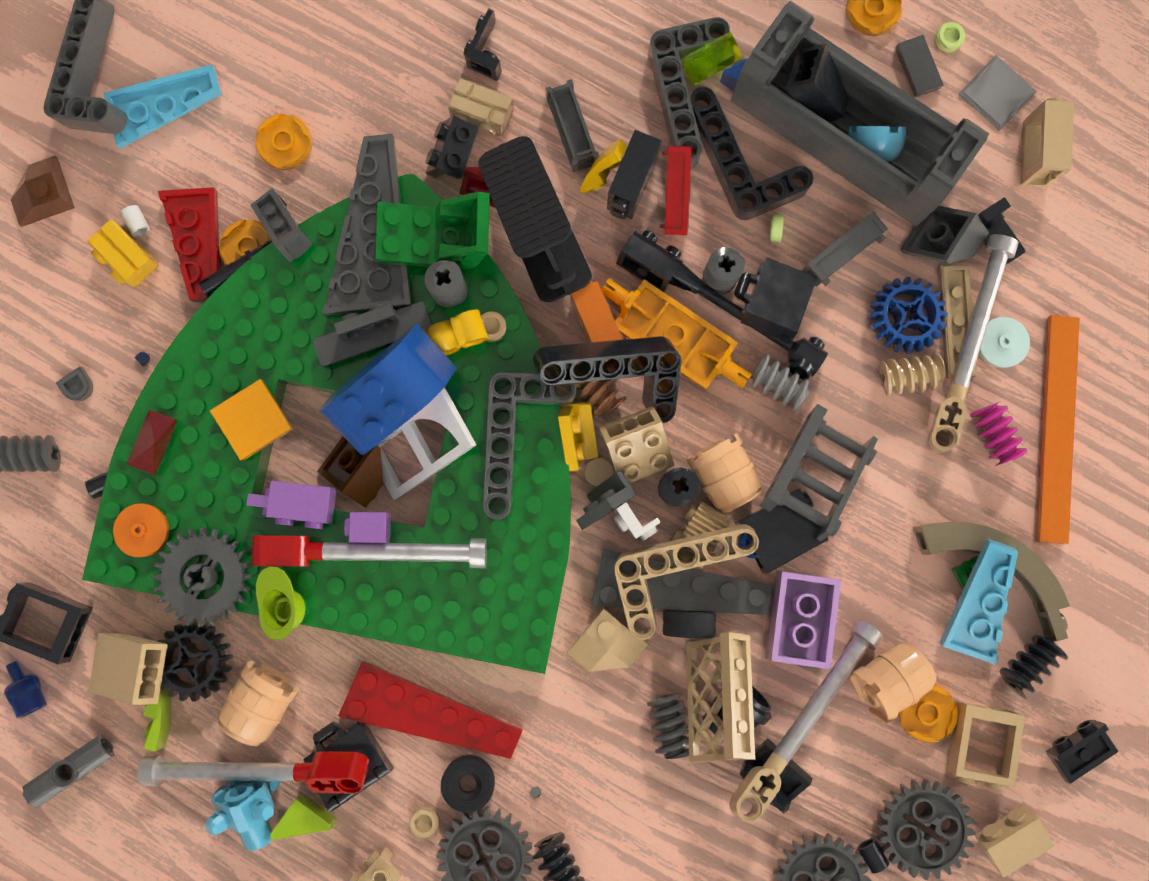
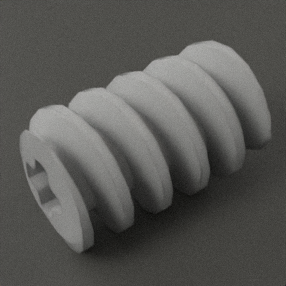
M765 354L749 378L754 379L752 388L755 389L763 384V395L772 390L771 400L775 401L782 396L781 406L785 407L790 402L793 403L791 413L794 414L804 403L813 386L808 389V379L798 383L799 373L797 372L788 377L790 370L788 366L778 371L780 361L775 360L769 365L770 355Z

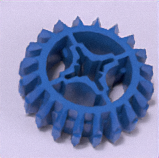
M905 277L903 282L896 278L892 281V285L886 283L882 286L883 292L878 291L874 295L877 301H872L870 307L875 311L871 312L868 318L876 320V322L870 326V329H879L880 332L875 337L877 340L882 337L886 339L884 347L887 348L893 343L894 352H899L902 348L905 354H910L913 348L916 352H921L924 350V346L929 348L934 344L933 339L937 340L942 336L939 330L944 329L947 324L940 319L946 318L948 313L940 311V308L945 306L946 302H938L936 299L941 291H936L933 294L930 292L932 283L922 287V278L916 279L914 283H912L911 277ZM909 295L914 297V300L906 303L901 299L897 301L893 297ZM922 306L925 307L928 318L923 315ZM912 308V310L910 311L911 314L909 315L910 320H907L905 323H903L906 319V311ZM887 311H888V312L893 316V318H894V325H893V327H892V325H891V323H890V321H889V319H888V313H887ZM906 328H911L914 331L918 329L922 334L912 337L903 335L901 332Z

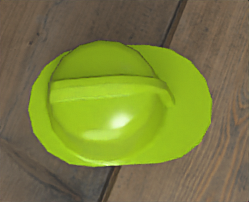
M272 566L263 569L258 575L256 582L260 625L267 637L272 640H281L286 638L293 628L299 627L305 616V602L302 596L293 590L291 581L283 570Z

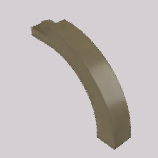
M942 522L913 527L922 555H931L948 550H964L980 554L987 538L1014 547L1018 551L1014 576L1030 596L1044 636L1052 641H1061L1068 638L1066 632L1068 624L1064 615L1059 611V609L1070 606L1065 592L1050 568L1025 544L997 529L968 522Z

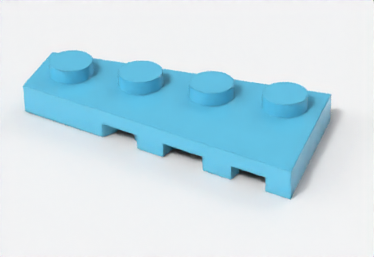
M212 64L104 93L105 100L124 111L128 118L125 129L118 134H114L116 145L120 149L222 95L217 72Z
M988 538L986 539L940 640V644L943 647L997 665L999 656L997 654L998 643L1001 642L1003 635L1001 627L1004 614L1007 613L1008 608L1007 595L1009 588L1012 587L1018 551L1014 547Z

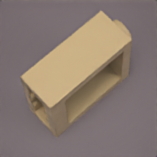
M1058 97L1049 98L1023 121L1022 186L1050 187L1072 170L1074 102L1063 101L1062 98Z
M957 701L958 720L952 732L946 771L955 775L956 781L966 784H974V780L985 782L984 786L997 790H1003L1004 786L1015 787L1025 715ZM972 718L1008 725L1000 775L965 768Z

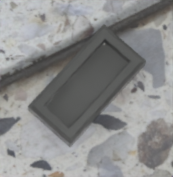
M924 35L896 45V52L915 98L942 88L944 84Z

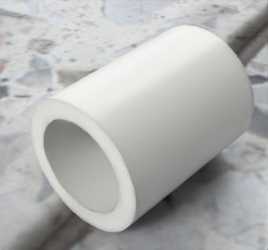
M131 205L120 212V216L132 237H141L150 231V227L139 206Z

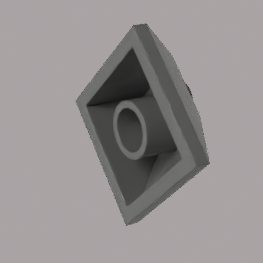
M938 206L917 227L913 228L900 250L902 253L950 264L975 256L989 232L977 213Z

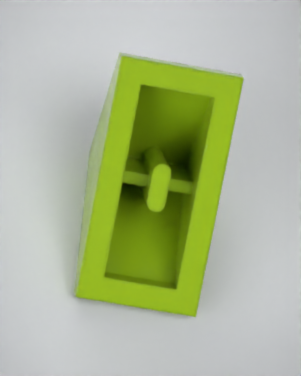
M301 793L293 801L270 834L271 841L331 830L336 824V817Z

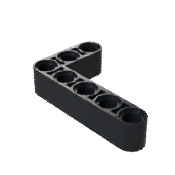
M702 86L692 92L690 100L702 145L729 205L738 219L750 220L805 196L813 183L814 177L810 169L804 166L794 167L755 184L713 90ZM698 100L705 101L708 104V106L701 108L697 106L695 102ZM708 125H715L718 127L719 132L712 133L706 127ZM726 150L730 153L731 157L722 158L717 151ZM733 174L738 175L742 182L738 184L733 183L729 176ZM798 178L802 180L804 187L795 186L792 179ZM766 190H776L779 197H769L766 193ZM744 199L751 201L753 208L745 209L740 201Z
M659 336L546 346L540 348L534 354V366L541 380L547 385L644 376L642 401L645 408L654 406L662 423H667L675 415L682 360L680 354L667 337Z

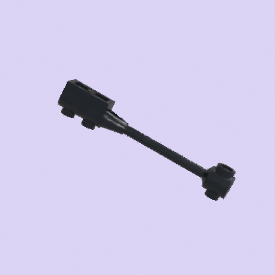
M645 230L642 234L635 231L622 248L616 264L643 281L645 279L662 292H665L671 284L691 293L699 294L741 321L742 316L740 315L743 309L703 284L704 282L680 259L681 252L679 249L671 245L667 246L666 249L656 244L658 239L651 231ZM754 329L788 351V362L791 363L789 371L792 374L799 373V379L804 380L809 379L810 376L813 377L828 355V352L823 350L825 343L817 337H810L809 340L802 338L795 342L792 340L791 343H784L779 338Z

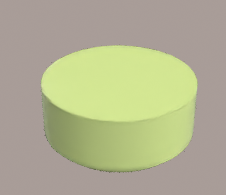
M955 22L944 23L935 34L936 46L941 51L947 53L956 51L965 40L964 29Z
M773 213L771 217L769 234L771 242L781 243L784 214Z

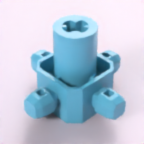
M232 781L228 785L220 787L214 792L211 801L216 812L207 819L204 825L207 832L214 836L222 833L227 828L239 833L245 849L249 851L258 850L266 846L271 841L270 834L272 833L268 819L273 816L275 806L271 794L278 788L281 782Z

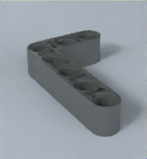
M108 0L74 1L45 98L44 113L70 129L118 134L127 125L128 118L124 111L105 99L90 97L115 11L114 6Z
M720 17L656 31L650 39L649 59L671 146H692V151H694L695 155L692 156L691 169L698 164L702 152V143L681 61L715 54L725 48L730 26L725 19ZM710 33H719L721 38H713ZM689 38L692 39L695 43L692 45L685 44L683 40ZM665 45L668 49L660 51L656 46ZM669 70L675 75L673 77H666L662 72ZM676 96L680 98L682 102L674 104L671 103L668 98ZM679 122L685 123L688 129L679 130L675 124Z
M502 372L494 375L490 380L483 500L484 511L490 518L496 520L508 517L512 510L517 403L567 405L575 398V383L567 384L571 388V393L567 397H559L554 392L557 385L545 384L539 374ZM501 381H508L512 385L511 391L505 395L496 392V386ZM531 382L540 384L542 387L541 392L536 396H529L525 392L527 384ZM506 410L510 413V420L506 424L500 425L494 421L495 414L498 411ZM498 439H504L509 443V448L504 454L499 455L493 451V444ZM499 468L506 470L507 480L502 484H494L491 479L493 471ZM495 498H502L506 502L504 512L498 515L493 514L490 510V503Z

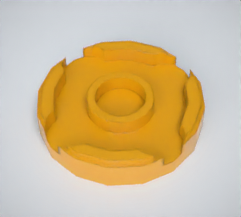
M847 0L846 14L848 21L854 29L864 35H883L893 29L901 17L902 0Z
M275 114L268 117L262 122L256 132L255 147L259 156L270 167L279 170H291L300 166L309 157L312 149V136L306 124L294 115Z
M246 219L238 220L229 225L223 232L220 239V256L225 265H228L245 255L244 252L248 249L252 251L271 238L261 222L255 220L246 221Z
M934 684V687L920 698L919 702L899 712L898 718L900 725L908 735L920 742L934 743L944 737L946 738L953 732L958 720V709L951 694Z

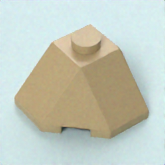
M602 608L568 650L567 654L589 672L631 667L648 644L644 640L634 638L628 627L606 609Z

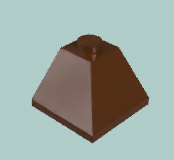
M342 437L317 472L341 493L367 508L383 486L381 447L376 445L370 451L361 455Z

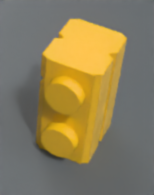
M113 219L109 220L100 228V231H97L88 239L87 243L94 249L91 255L102 265L107 263L113 269L109 272L110 275L121 285L127 283L133 288L137 287L146 279V276L158 268L159 264L122 225Z

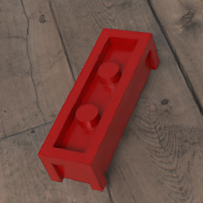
M668 146V152H662V155H668L665 224H660V228H665L664 235H688L692 146Z

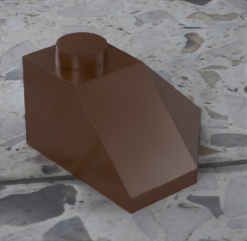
M52 156L28 165L11 198L19 226L23 227L75 208L58 157Z

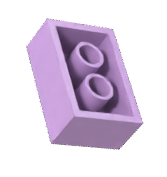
M776 571L765 658L775 662L831 669L841 580Z

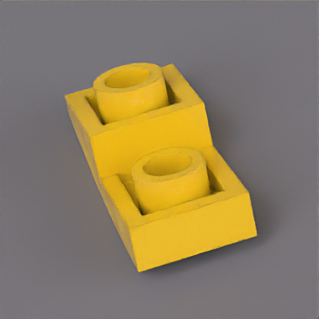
M621 138L606 148L595 160L579 189L582 194L590 190L595 192L601 189L607 183L606 178L610 171L620 165L627 149L626 144Z

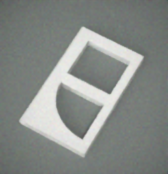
M445 387L421 411L378 444L381 447L403 431L424 470L401 485L381 448L383 482L393 500H398L476 446L473 437ZM430 419L440 423L451 432L459 445L436 461L415 421Z

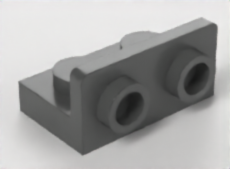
M621 471L613 474L587 494L591 504L583 508L585 514L576 520L582 530L604 518L636 496Z

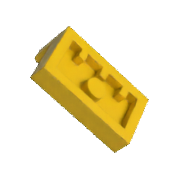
M590 403L563 405L558 415L565 461L569 465V471H578L582 460L596 459L599 456L592 406Z

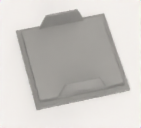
M995 55L965 86L959 95L1000 131L1037 91Z

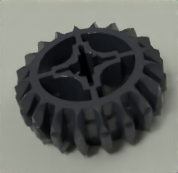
M194 623L191 625L185 624L184 627L178 624L174 626V632L169 630L164 633L166 640L157 641L167 644L162 675L164 682L161 684L160 689L164 690L170 687L168 696L174 697L179 693L180 701H185L190 697L191 701L195 702L199 700L200 695L206 699L211 696V691L218 692L221 689L218 682H227L228 678L223 672L232 670V666L225 663L227 660L233 659V655H225L224 650L228 649L231 644H221L220 641L224 638L225 634L219 633L214 636L215 626H209L206 629L205 625L198 627ZM189 637L201 640L209 649L205 651L199 650L195 643H191ZM177 645H179L177 648L178 660L173 664V654ZM203 656L196 660L195 664L182 667L183 664L189 662L188 659ZM212 658V669L206 679V663ZM184 672L190 680L194 681L195 685L184 682L176 673Z

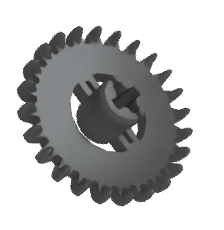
M204 527L200 528L199 536L195 530L189 529L188 539L182 534H177L176 538L179 544L167 542L166 545L171 552L161 551L158 553L165 562L153 564L154 567L162 570V573L151 577L161 581V584L153 588V591L164 592V595L157 602H169L164 612L170 613L177 610L174 617L176 621L181 620L186 615V625L193 624L196 618L198 627H203L207 618L211 625H215L218 615L222 620H227V609L233 613L237 612L238 607L235 602L244 603L246 601L241 592L250 591V587L244 583L245 580L252 578L251 574L244 572L245 569L251 566L250 562H242V559L247 554L246 551L236 552L239 542L235 541L229 545L230 535L224 534L220 539L218 529H213L210 536L208 530ZM199 555H208L204 564H193L182 575L185 566L191 559ZM220 563L224 571V581L221 589L208 599H199L198 597L202 590H209L217 584L219 575L216 567ZM198 572H202L201 576L205 579L204 582H199ZM183 580L185 585L189 588L188 591H186Z

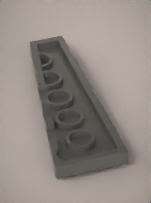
M603 549L592 606L624 608L615 576L616 560L621 553ZM649 559V562L656 567L662 566L665 563ZM630 560L623 561L620 564L621 569L625 573H632L637 569L635 563ZM692 568L646 579L653 609L768 615L773 586ZM632 589L627 593L632 601H640L644 597L643 593L638 589Z

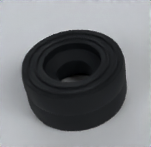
M665 610L663 612V635L680 638H713L716 634V613L710 611Z
M465 755L453 760L447 766L441 779V793L444 800L451 808L463 813H471L483 808L491 799L495 787V776L490 765L482 758L473 755ZM472 776L476 780V788L471 792L462 790L460 787V779L462 777Z

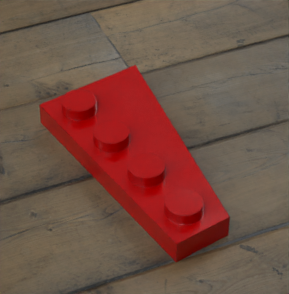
M214 187L158 191L159 198L164 206V215L172 233L174 249L179 257V266L189 300L192 302L206 301L208 297L202 291L198 281L220 269L217 190Z

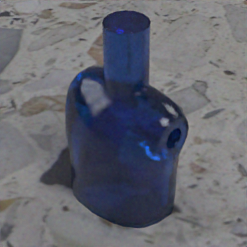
M18 661L6 665L12 683L5 688L4 695L13 708L16 718H23L45 707L47 702L42 693L39 678L34 674L24 676Z

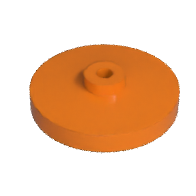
M131 505L125 508L115 520L113 527L114 540L119 549L127 555L133 557L151 556L160 551L167 542L169 536L168 520L164 513L153 505Z

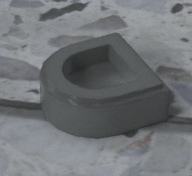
M78 367L56 382L63 395L73 401H84L93 392L92 380L82 367Z

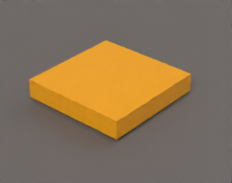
M261 379L210 410L241 461L246 460L293 430L266 384Z

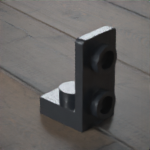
M488 8L485 16L481 15L475 28L476 34L473 40L469 39L466 43L463 55L466 59L467 68L497 81L502 72L500 60L490 51L484 50L481 52L496 22L494 10Z
M1004 197L980 212L978 216L989 232L984 240L986 246L989 236L993 234L1009 236L1019 242L1015 256L1007 259V265L1024 254L1025 249L1004 220L1005 217L1002 213L1011 207Z

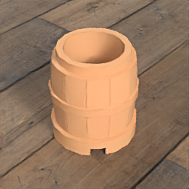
M738 432L731 434L733 439L731 441L730 439L725 440L722 438L695 453L697 456L696 460L693 457L686 459L691 470H695L703 492L707 494L715 509H720L721 513L736 509L762 493V482L755 469V464L753 460H750L741 444L743 442Z
M900 643L886 652L880 653L873 661L865 667L858 668L850 676L852 686L862 702L867 700L872 706L869 712L884 724L896 718L899 712L919 702V699L926 695L936 682L935 671L930 662L918 648L910 643Z
M248 661L241 671V678L227 695V700L218 716V725L221 730L233 739L250 746H259L269 738L276 726L280 724L288 704L293 702L297 696L299 687L296 684L293 689L288 685L291 679L279 670L263 663L260 668L253 667L255 661Z

